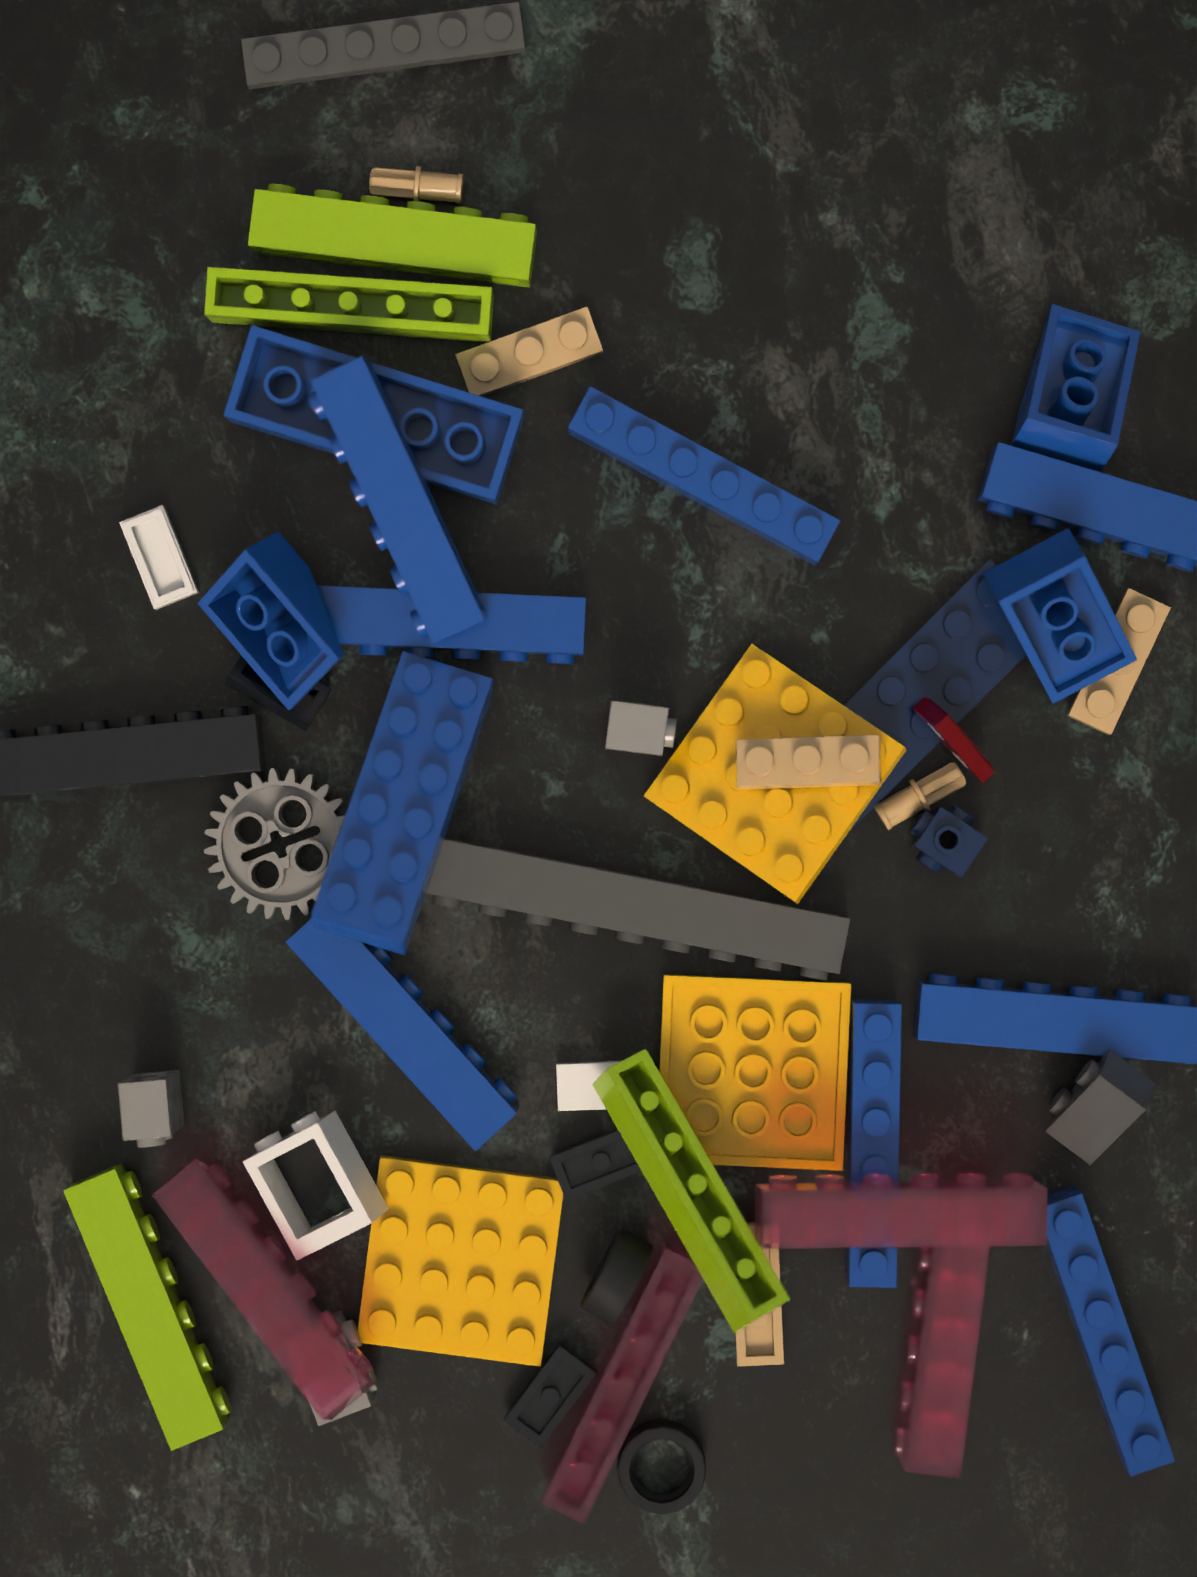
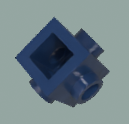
M951 804L948 810L936 806L932 813L925 809L910 830V833L916 836L910 845L920 851L915 858L937 874L944 867L961 878L988 838L971 827L975 821L972 816ZM944 831H948L951 835V841L946 847H942L939 843V837Z

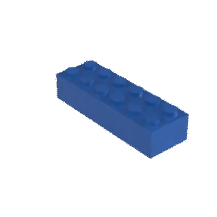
M251 325L223 416L232 423L335 454L329 441V437L335 435L328 418L320 420L309 399L308 394L315 391L310 380L357 358ZM371 362L426 483L498 505L524 422V410Z
M402 651L311 913L314 927L395 953L406 954L493 696L492 678Z

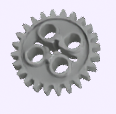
M270 768L268 782H264L257 772L251 773V788H248L240 781H236L234 786L238 797L233 798L222 794L220 799L227 807L226 811L210 812V815L220 824L219 828L207 829L204 833L217 839L216 845L204 849L205 854L217 855L219 862L213 864L208 869L209 873L223 871L225 877L220 881L217 888L220 890L233 886L236 890L230 902L234 904L246 897L249 899L247 905V913L249 914L253 913L260 904L264 905L266 919L273 917L277 907H281L285 920L292 918L295 905L299 907L304 915L311 913L309 900L313 899L316 902L345 815L338 816L336 812L343 804V798L329 802L326 797L330 792L331 786L325 784L316 791L313 789L315 775L309 774L302 783H298L296 769H289L285 780L282 781L277 768ZM291 800L299 801L306 809V819L298 827L290 826L283 818L284 806ZM249 816L256 818L262 825L263 830L260 839L253 844L243 840L239 832L241 822ZM313 826L320 828L318 835L287 846V856L285 857L281 851H273L249 861L242 859L243 853L274 842L276 840V831H279L282 837H286ZM307 844L316 845L323 854L322 864L317 870H307L300 863V851ZM265 860L274 863L279 870L278 881L272 887L263 886L256 878L257 866Z

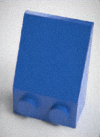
M1052 304L1049 308L1021 400L1011 446L1101 472L1118 446L1141 331Z
M1069 528L984 572L991 589L1053 704L1137 660L1084 553Z
M279 531L245 549L197 603L288 711L294 708L344 656L309 566Z

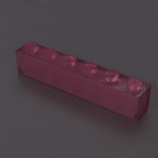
M195 1159L152 1194L153 1198L321 1419L332 1420L376 1384L368 1374L373 1370L371 1363L357 1347L350 1351L343 1342L340 1335L345 1331L339 1321L329 1310H325L323 1313L320 1312L311 1300L316 1295L312 1286L299 1272L294 1276L290 1273L283 1263L287 1258L285 1251L272 1236L264 1239L254 1225L259 1221L258 1216L243 1199L238 1202L234 1200L226 1189L231 1185V1182L216 1163L208 1166L207 1163Z
M1022 1173L1004 1174V1182H986V1176L982 1174H958L957 1182H939V1176L932 1174L910 1175V1182H892V1176L872 1174L864 1175L863 1183H845V1177L840 1175L816 1176V1183H797L796 1176L774 1175L768 1177V1184H755V1239L762 1248L1047 1245V1187L1032 1181V1175Z
M935 1185L934 1197L926 1196L923 1224L930 1225L928 1243L921 1242L919 1246L917 1270L924 1271L922 1290L914 1289L911 1316L918 1318L916 1336H908L905 1362L912 1364L910 1382H902L900 1392V1410H906L904 1428L896 1429L894 1439V1456L900 1457L904 1472L961 1478L996 1204L995 1196L988 1191Z
M666 1239L664 1240L543 1488L542 1504L583 1524L702 1283L703 1278L686 1249Z

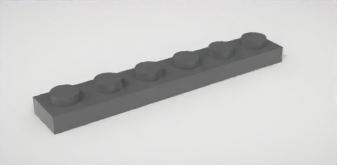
M519 2L241 39L246 81L249 90L526 53Z

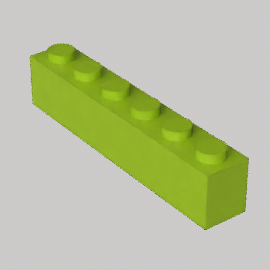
M268 184L267 190L255 189L248 239V246L253 253L530 288L537 228L536 224L528 223V217L525 215L501 213L500 219L481 217L482 211L467 207H455L453 214L436 212L435 205L419 201L407 202V208L388 206V199L370 195L361 196L360 202L342 200V194L339 192L320 189L314 191V196L295 194L296 188L283 184Z
M208 267L204 315L212 323L490 342L494 293L492 287Z
M644 1049L606 1069L592 1085L733 1332L739 1331L789 1301V1296L647 1050Z
M121 1163L69 1185L63 1192L171 1451L223 1430L229 1421L227 1414L232 1412L229 1398L222 1386L216 1388L210 1374V1371L214 1369L212 1357L204 1343L200 1345L197 1343L192 1331V1327L196 1326L193 1311L186 1300L180 1302L174 1284L178 1283L176 1270L169 1257L162 1258L156 1241L160 1240V1233L152 1215H144L138 1198L142 1197V1190L133 1171L127 1172L124 1164Z

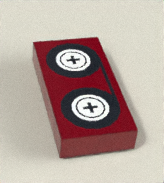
M923 697L913 707L914 711L955 759L978 780L984 783L995 773L991 763L953 718L929 697Z

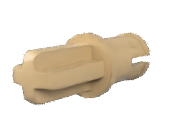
M416 166V170L374 167L370 173L369 190L370 194L374 196L414 199V201H448L461 204L463 174L422 171L421 166Z
M955 762L949 763L917 782L914 779L909 780L910 786L874 806L887 830H890L893 826L926 809L930 812L929 806L965 787L967 784L966 779Z

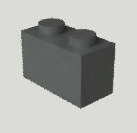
M1111 1050L1098 1063L1090 1060L1075 1079L1077 1084L1072 1090L1069 1091L1063 1088L1048 1107V1111L1052 1113L1045 1132L1089 1165L1147 1109L1155 1087L1153 1081Z

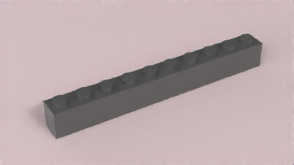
M444 838L426 894L433 895V904L460 908L462 900L479 904L478 912L487 915L505 917L508 909L525 913L524 921L533 924L551 926L552 919L554 918L571 922L570 930L579 933L597 935L598 928L600 927L617 931L616 939L625 942L643 944L644 937L646 936L663 940L661 947L663 949L689 953L690 946L692 945L709 949L707 956L709 958L728 962H735L736 954L755 958L753 965L755 967L774 971H781L782 963L801 967L799 974L801 976L820 980H827L828 972L840 974L850 918L847 916Z

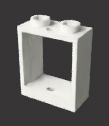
M316 1111L291 1124L294 1130L293 1133L282 1138L279 1131H276L254 1143L257 1152L243 1161L296 1261L373 1223L389 1210L336 1111L322 1118H319ZM314 1138L351 1208L311 1227L274 1158Z

